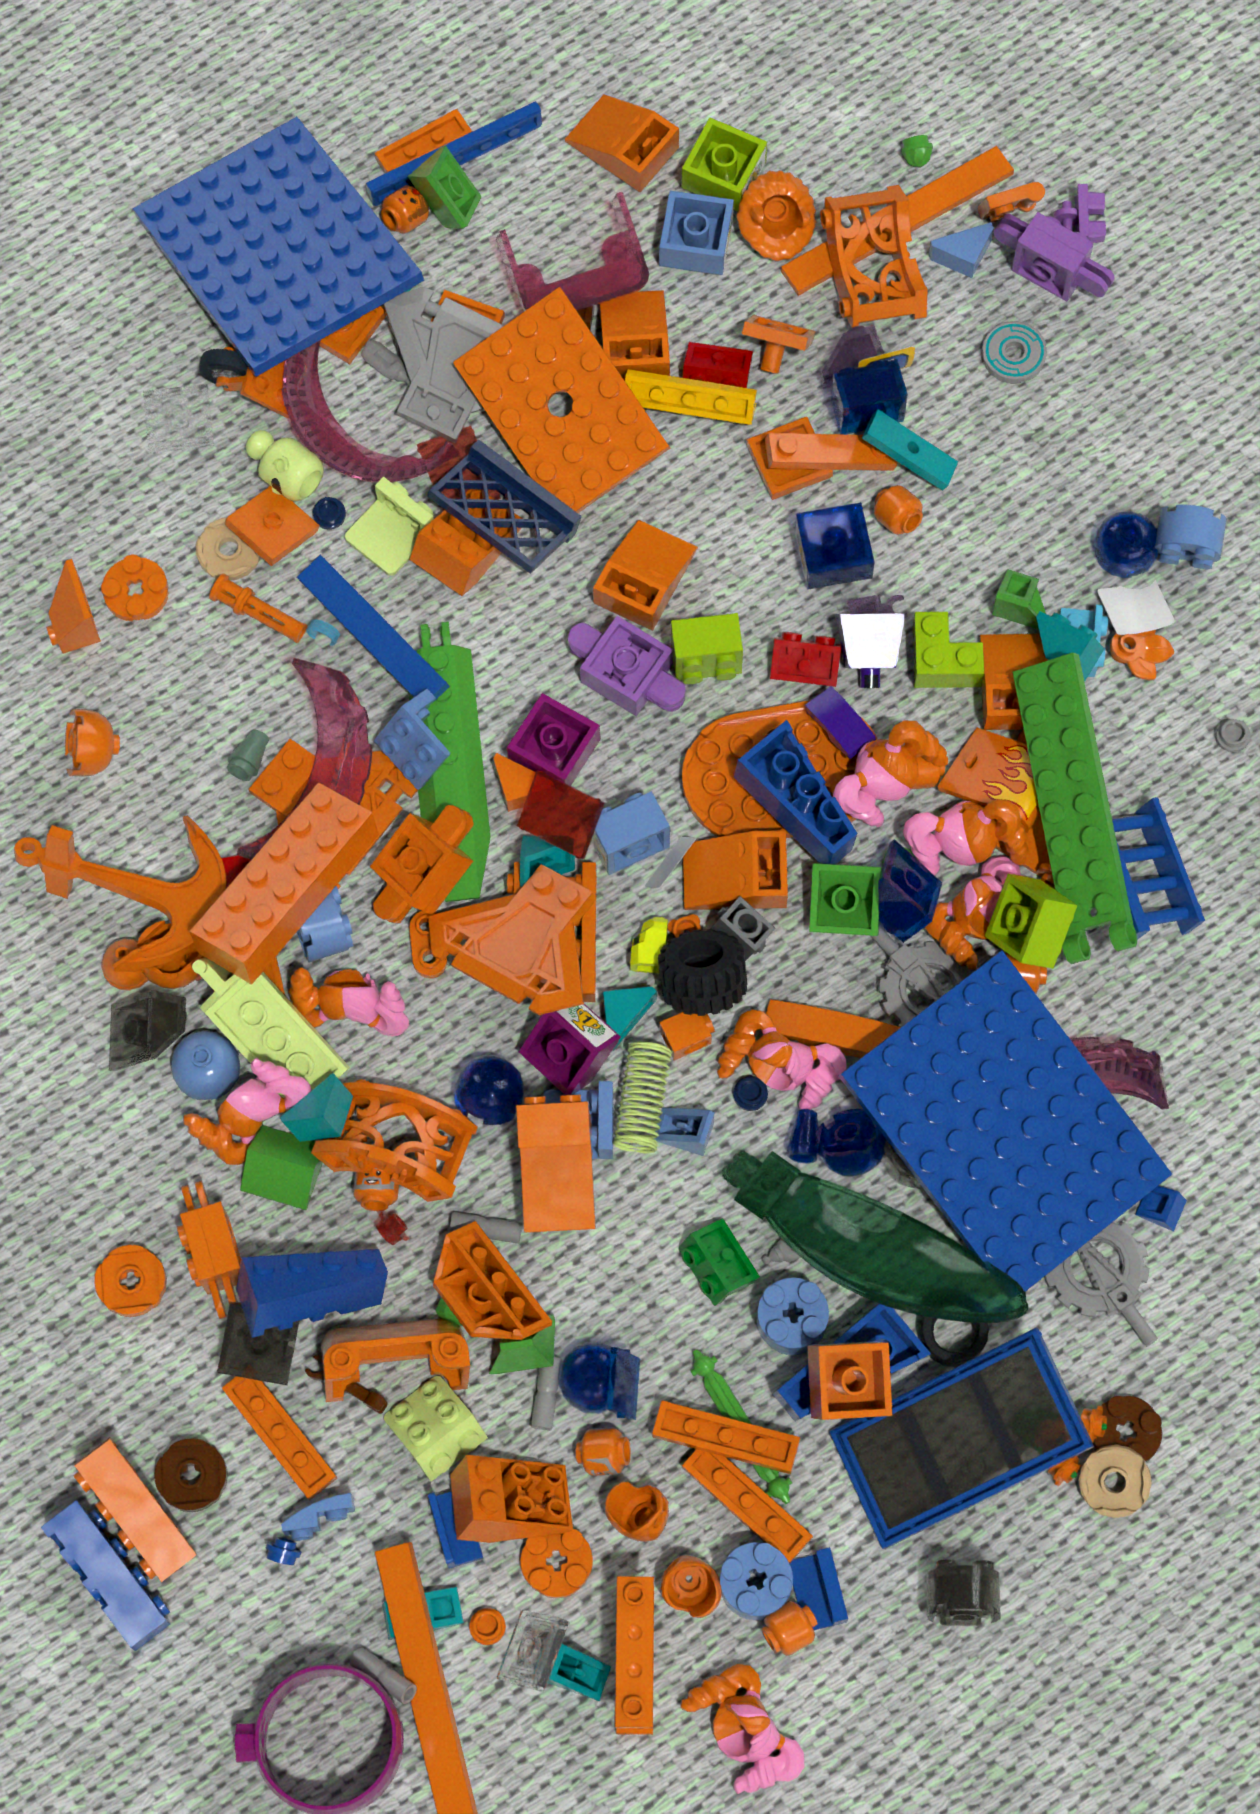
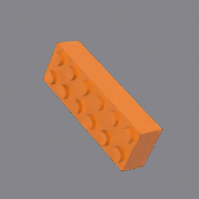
M318 783L190 930L198 953L252 985L379 836L373 813L323 784Z

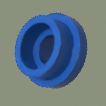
M276 1537L275 1542H267L265 1547L268 1550L267 1559L285 1565H294L296 1558H300L302 1551L295 1548L297 1544L295 1541L282 1537Z

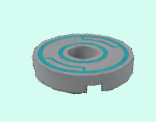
M1019 321L1003 322L992 328L985 337L982 347V359L988 372L999 381L1010 384L1021 383V381L1035 378L1043 369L1047 356L1046 341L1041 333L1030 324ZM1010 346H1017L1022 349L1023 355L1018 359H1013L1007 356L1005 350Z

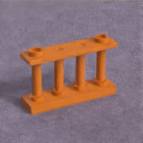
M514 862V873L507 874L508 894H517L522 888L520 887V862ZM582 862V874L566 878L593 891L595 897H597L596 862ZM595 901L575 925V927H582V939H576L578 959H581L580 975L584 1002H596ZM540 982L537 987L542 988L544 983Z
M617 1576L616 1735H653L654 1577Z

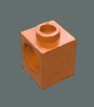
M681 1012L659 1022V1031L666 1046L672 1051L671 1055L674 1061L710 1045L712 1042L711 1033L715 1032L708 1014L698 1016V1014L687 1015Z

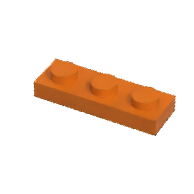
M455 109L375 152V159L384 173H387L472 132L458 109Z

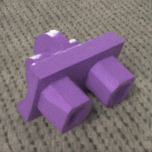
M1078 184L1075 208H1072L1071 201L1062 202V209L1055 211L1053 217L1062 226L1071 231L1072 226L1076 225V232L1084 234L1092 243L1104 242L1106 222L1089 221V214L1104 215L1105 193L1088 192V184Z

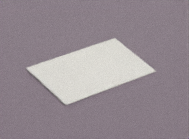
M681 836L644 887L660 888L697 838Z

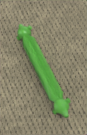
M698 1350L693 1351L694 1369L690 1371L693 1376L698 1374L704 1377L705 1388L721 1415L752 1424L724 1377L714 1371L715 1363L718 1362L715 1356L703 1355ZM752 1464L759 1477L769 1483L768 1491L765 1493L769 1497L780 1499L785 1504L790 1503L789 1485L793 1483L789 1477L787 1479L779 1477V1471Z

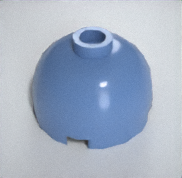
M203 1030L191 1033L183 1038L174 1049L171 1060L173 1079L180 1090L192 1099H218L230 1092L239 1079L241 1067L239 1054L231 1041L217 1032Z

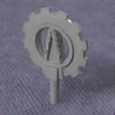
M881 926L879 927L878 936H871L890 956L884 967L888 971L886 979L880 978L879 993H885L886 1002L882 1006L888 1017L893 1015L900 1022L898 1027H902L922 1012L912 1005L907 996L906 988L911 989L915 995L917 994L919 998L924 999L927 1004H932L946 993L939 980L935 978L936 976L931 968L947 975L953 986H956L975 971L968 969L967 966H960L953 956L946 955L944 949L939 948L940 943L925 942L924 947L915 948L914 943L908 946L904 944L900 948Z
M1112 1222L1089 1241H1101L1115 1249L1121 1259L1122 1273L1088 1241L1077 1250V1253L1094 1289L1083 1286L1075 1279L1071 1270L1072 1255L1049 1272L1045 1279L1049 1289L1055 1287L1061 1295L1057 1300L1068 1309L1071 1305L1082 1309L1081 1315L1095 1317L1096 1312H1107V1316L1122 1313L1146 1347H1148L1158 1338L1134 1306L1142 1294L1138 1290L1141 1282L1147 1283L1150 1268L1144 1267L1143 1260L1144 1257H1148V1253L1144 1243L1138 1244L1132 1236L1135 1231L1129 1225L1123 1222L1120 1226Z

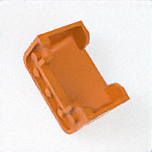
M431 1319L337 1328L330 1330L322 1339L321 1354L326 1403L344 1401L346 1388L352 1382H360L359 1365L429 1358L431 1375L439 1374L448 1381L452 1390L468 1389L470 1373L469 1348L461 1327L455 1322L444 1319Z

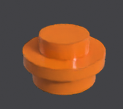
M484 1608L472 1616L469 1629L476 1642L482 1645H493L504 1636L506 1624L503 1616L497 1610Z

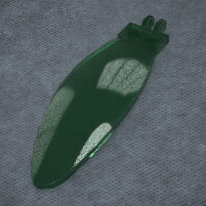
M741 1150L733 1156V1164L730 1163L722 1169L724 1180L735 1188H741L737 1192L734 1201L760 1219L766 1218L772 1228L792 1250L817 1271L864 1298L887 1307L920 1316L971 1323L1008 1322L1022 1317L1029 1309L1026 1293L1022 1286L990 1262L982 1261L968 1248L932 1227L884 1203L827 1180L801 1173L798 1168L773 1151L762 1163L754 1156Z

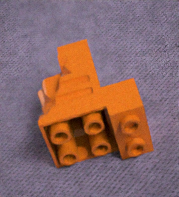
M561 1095L560 1103H546L545 1096L524 1097V1104L516 1105L518 1148H520L524 1233L595 1229L593 1151L591 1149L592 1119L591 1114H589V1101H581V1095Z

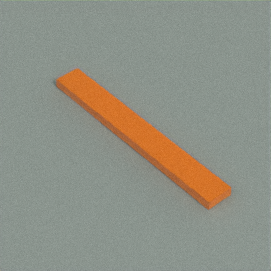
M995 146L908 195L911 232L1012 176L1014 169L1000 149ZM885 230L882 231L880 236L878 235L883 242L890 240L889 232ZM868 235L858 247L852 260L853 265L879 251L871 244ZM827 241L781 266V273L798 296L833 277ZM843 241L844 249L849 241Z
M406 1542L375 1551L404 1676L417 1687L416 1694L411 1700V1705L437 1814H478L412 1542Z

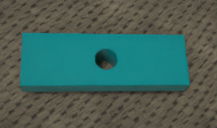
M879 409L872 414L862 439L942 491L949 486L958 461Z

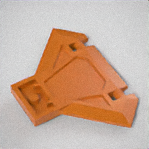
M292 739L288 740L248 789L249 793L276 811L278 829L318 783L371 811L379 836L346 873L349 876L403 810L396 803L399 797L404 793L412 799L418 791L382 750L319 759ZM387 781L392 786L384 794L379 789Z
M541 864L517 894L429 915L432 955L441 961L449 954L455 956L451 963L453 968L517 1004H520L527 997L533 1001L529 1006V1010L537 1015L583 1005L584 999L574 926L596 901V897L593 891ZM465 939L466 943L461 945L460 942ZM540 982L544 983L542 988L537 987Z

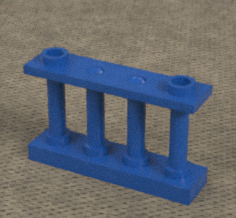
M1155 797L1135 812L1136 816L1112 819L1115 832L1141 829L1148 845L1146 847L1120 850L1117 843L1137 940L1150 931L1149 926L1177 921L1180 932L1184 935L1205 921L1202 908L1198 903L1169 828L1166 814L1161 807L1158 797ZM1153 859L1159 877L1132 881L1126 863ZM1165 890L1171 908L1144 913L1137 895Z

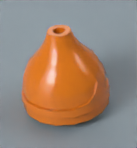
M134 939L115 941L108 946L103 954L101 967L104 978L110 985L119 990H133L140 988L148 982L147 977L141 970L137 972H114L112 969L114 963L138 948V941Z

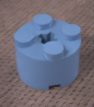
M1181 504L1176 505L1175 511L1167 512L1168 506L1163 507L1160 510L1154 547L1155 552L1160 555L1159 562L1177 565L1179 564V559L1193 561L1192 566L1194 568L1212 569L1213 562L1221 559L1227 518L1221 514L1220 519L1213 516L1214 510L1202 506Z
M337 886L297 931L302 950L309 963L347 951L350 947H353L350 935L353 934L347 914L342 915L340 907L342 902Z
M785 1278L773 1283L765 1289L758 1305L757 1327L760 1336L771 1348L781 1354L800 1355L808 1352L807 1345H817L826 1332L829 1319L827 1300L815 1283L801 1278ZM789 1310H795L796 1315H801L798 1317L797 1323H791L790 1318L786 1317Z
M754 1542L744 1544L732 1551L722 1565L720 1574L721 1596L727 1607L738 1616L749 1620H764L766 1616L779 1610L788 1601L793 1586L791 1566L787 1558L769 1543ZM755 1573L757 1577L763 1576L765 1578L762 1582V1589L758 1590L755 1585L750 1587L747 1585L750 1582V1574Z

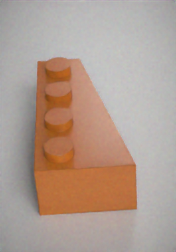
M111 1437L75 1463L78 1472L73 1475L86 1493L90 1489L94 1491L100 1499L95 1504L107 1521L112 1518L115 1519L122 1529L117 1535L129 1551L136 1547L143 1557L138 1563L150 1579L157 1576L163 1582L197 1555L169 1515L161 1508L162 1506L149 1488L140 1480L139 1475L129 1461L117 1449V1445Z

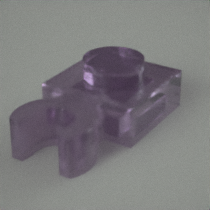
M880 594L845 601L847 613L896 614L892 608L893 604L896 601L904 600V596H892L883 604H881ZM901 613L904 614V619L908 617L907 613Z

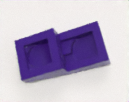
M832 686L805 704L807 714L828 733L829 740L849 759L858 754L866 743L876 740L875 735L862 718Z

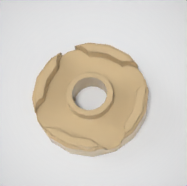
M220 518L209 523L204 528L201 536L198 537L196 556L202 569L211 577L218 579L224 573L229 576L230 581L238 580L249 575L257 567L261 557L225 525L226 518ZM226 542H234L238 545L236 553L230 556L221 554L220 547Z
M1117 1444L1102 1446L1092 1452L1083 1463L1079 1478L1081 1495L1089 1506L1100 1515L1112 1518L1129 1516L1141 1508L1149 1498L1152 1484L1150 1469L1143 1457L1130 1447ZM1111 1472H1118L1124 1476L1126 1485L1121 1490H1111L1105 1483V1477Z

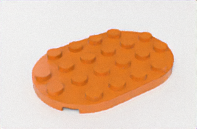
M810 701L735 713L709 724L700 732V735L693 742L690 749L688 748L682 768L683 793L694 817L702 826L718 837L749 831H782L786 829L734 778L738 759L784 721L788 720L793 729L792 733L798 743H802L808 753V759L816 772L819 771L824 778L825 786L833 797L836 785L845 776L854 775L858 754L849 759L829 740L828 733L807 714L805 704ZM862 718V720L866 723V725L870 728V730H871V731L873 732V734L875 735L876 740H878V738H877L876 734L874 733V731L872 730V728H871V727L868 725V723ZM845 813L850 822L856 820L850 814ZM786 830V838H791V837H793V836Z

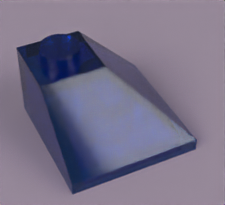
M895 839L889 843L878 880L879 922L883 924L887 932L895 935L904 943L932 922L942 882Z

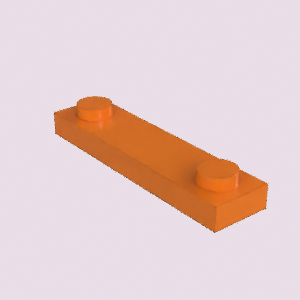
M768 433L765 438L769 468L893 471L898 463L862 439L863 435Z
M250 1366L222 1387L225 1394L309 1501L338 1479Z
M661 1400L652 1432L653 1438L787 1474L792 1473L800 1443V1437L663 1400Z
M696 1449L682 1465V1469L764 1543H769L778 1549L787 1558L789 1564L813 1538L812 1534L726 1457Z

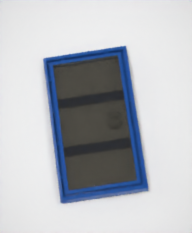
M1037 1327L892 1399V1416L854 1418L830 1430L831 1438L835 1443L882 1549L893 1546L1094 1447L1046 1346L1042 1333Z

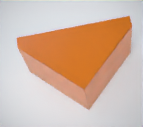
M498 753L495 754L493 758L494 767L508 812L555 797L557 794L556 782Z

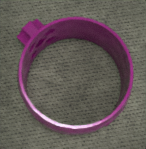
M317 1664L290 1674L269 1693L261 1706L256 1723L236 1724V1762H257L264 1781L273 1793L291 1807L306 1814H351L367 1807L379 1798L391 1784L399 1769L404 1751L403 1721H401L399 1712L388 1693L366 1673L341 1664ZM341 1676L351 1678L373 1689L381 1697L388 1710L392 1724V1747L388 1762L376 1782L367 1791L348 1802L331 1806H316L300 1802L290 1797L280 1787L270 1769L266 1749L270 1721L279 1704L298 1686L321 1677Z

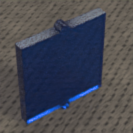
M611 1347L606 1409L617 1414V1418L636 1420L640 1358L630 1354L629 1349Z

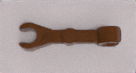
M313 1356L314 1360L322 1363V1356ZM305 1369L306 1374L311 1379L324 1382L323 1369L319 1373H312L309 1369ZM353 1382L344 1392L359 1399L364 1405L379 1414H382L388 1405L385 1398L373 1391L369 1392Z

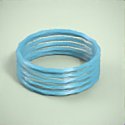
M318 619L311 620L306 629L307 634L313 639L316 638L317 632H321L331 638L330 646L335 645L340 636L339 631L335 627Z

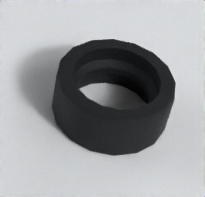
M952 1296L940 1299L930 1306L922 1320L920 1338L924 1346L931 1353L929 1355L931 1359L943 1366L956 1368L980 1356L988 1341L989 1326L986 1315L977 1304L967 1298ZM952 1311L961 1312L968 1316L973 1322L976 1331L975 1339L971 1346L964 1351L956 1353L941 1348L936 1342L933 1333L934 1324L937 1319L944 1313Z

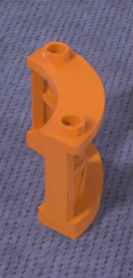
M894 185L887 186V190L838 198H832V196L825 197V209L821 210L820 219L822 227L826 229L830 261L840 298L839 311L841 317H847L851 328L859 327L860 322L912 314L914 319L926 318L928 289L920 274L916 258L909 259L910 253L906 242L912 241L909 199L901 187ZM887 204L886 207L871 216L868 206ZM860 208L864 223L860 225L859 219L855 215L850 214L848 218L851 226L850 228H844L841 224V211ZM884 230L889 232L890 240L888 242H883L878 237ZM867 235L871 244L877 250L893 255V261L888 263L880 272L878 282L865 276L852 264L858 247ZM843 241H849L844 249ZM888 273H895L899 281L895 282L891 279L889 286L886 285ZM851 280L857 285L853 287ZM875 294L879 295L880 302L869 303ZM857 295L865 296L867 303L859 305Z
M362 1079L356 1082L342 1083L353 1095L341 1137L316 1141L311 1153L333 1172L352 1171L372 1174L373 1169L377 1168L392 1174L390 1181L411 1190L427 1202L452 1198L456 1188L453 1184L471 1136L476 1134L478 1129L474 1123L468 1120L467 1114L458 1109H451L421 1094L394 1086L371 1083ZM355 1109L356 1117L360 1120V1122L351 1120ZM404 1115L415 1128L420 1142H404L397 1146L394 1151L385 1149L382 1135L373 1126L389 1118ZM438 1129L455 1137L450 1151L434 1146V1144L439 1146L445 1145L448 1141V1136L438 1133ZM367 1136L374 1141L373 1145L364 1143L367 1142ZM410 1152H415V1158L417 1159V1161L409 1157H406L405 1155ZM436 1159L445 1162L440 1174L437 1173Z

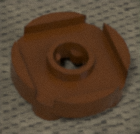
M1114 1396L1101 1405L1103 1407L1102 1415L1107 1417V1429L1103 1437L1097 1436V1439L1093 1441L1095 1450L1102 1446L1117 1444L1130 1447L1140 1454L1145 1462L1149 1461L1158 1451L1162 1441V1421L1159 1414L1147 1402L1134 1396ZM1132 1424V1431L1136 1433L1135 1439L1129 1437L1126 1441L1119 1439L1121 1433L1116 1430L1117 1425Z
M194 1438L183 1439L172 1444L169 1447L170 1449L159 1458L154 1475L157 1490L170 1506L183 1512L202 1511L219 1501L227 1485L228 1471L225 1460L216 1448L203 1440ZM189 1466H194L196 1472H201V1477L196 1479L193 1485H189L187 1480H182L181 1478L182 1474L188 1472Z

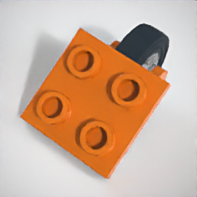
M234 347L211 349L203 353L199 372L206 380L216 384L217 387L222 386L225 391H240L241 395L286 418H294L287 386L290 358L255 377Z

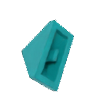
M523 835L520 852V887H523L541 864L561 875L575 870V838Z
M653 987L603 991L606 1024L621 1036L613 1051L656 1002L657 990Z
M332 1073L279 1119L300 1142L341 1137L353 1095Z
M557 1643L553 1652L555 1654L552 1655L546 1672V1683L600 1701L612 1666L566 1645Z

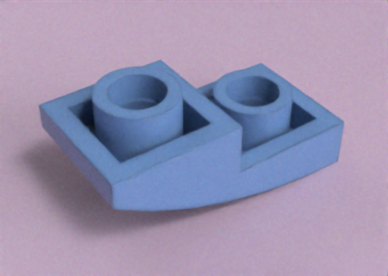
M351 1493L313 1503L281 1524L282 1532L285 1536L291 1535L293 1541L313 1538V1532L321 1531V1516H326V1521H340L348 1518L347 1513L355 1512L354 1497Z

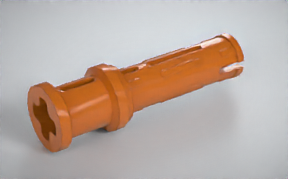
M224 573L218 577L210 591V600L214 602L218 600L233 608V612L237 615H249L269 628L294 640L295 643H299L308 627L307 624L301 623L255 597V592L251 588L246 587L244 589L230 581L229 576Z

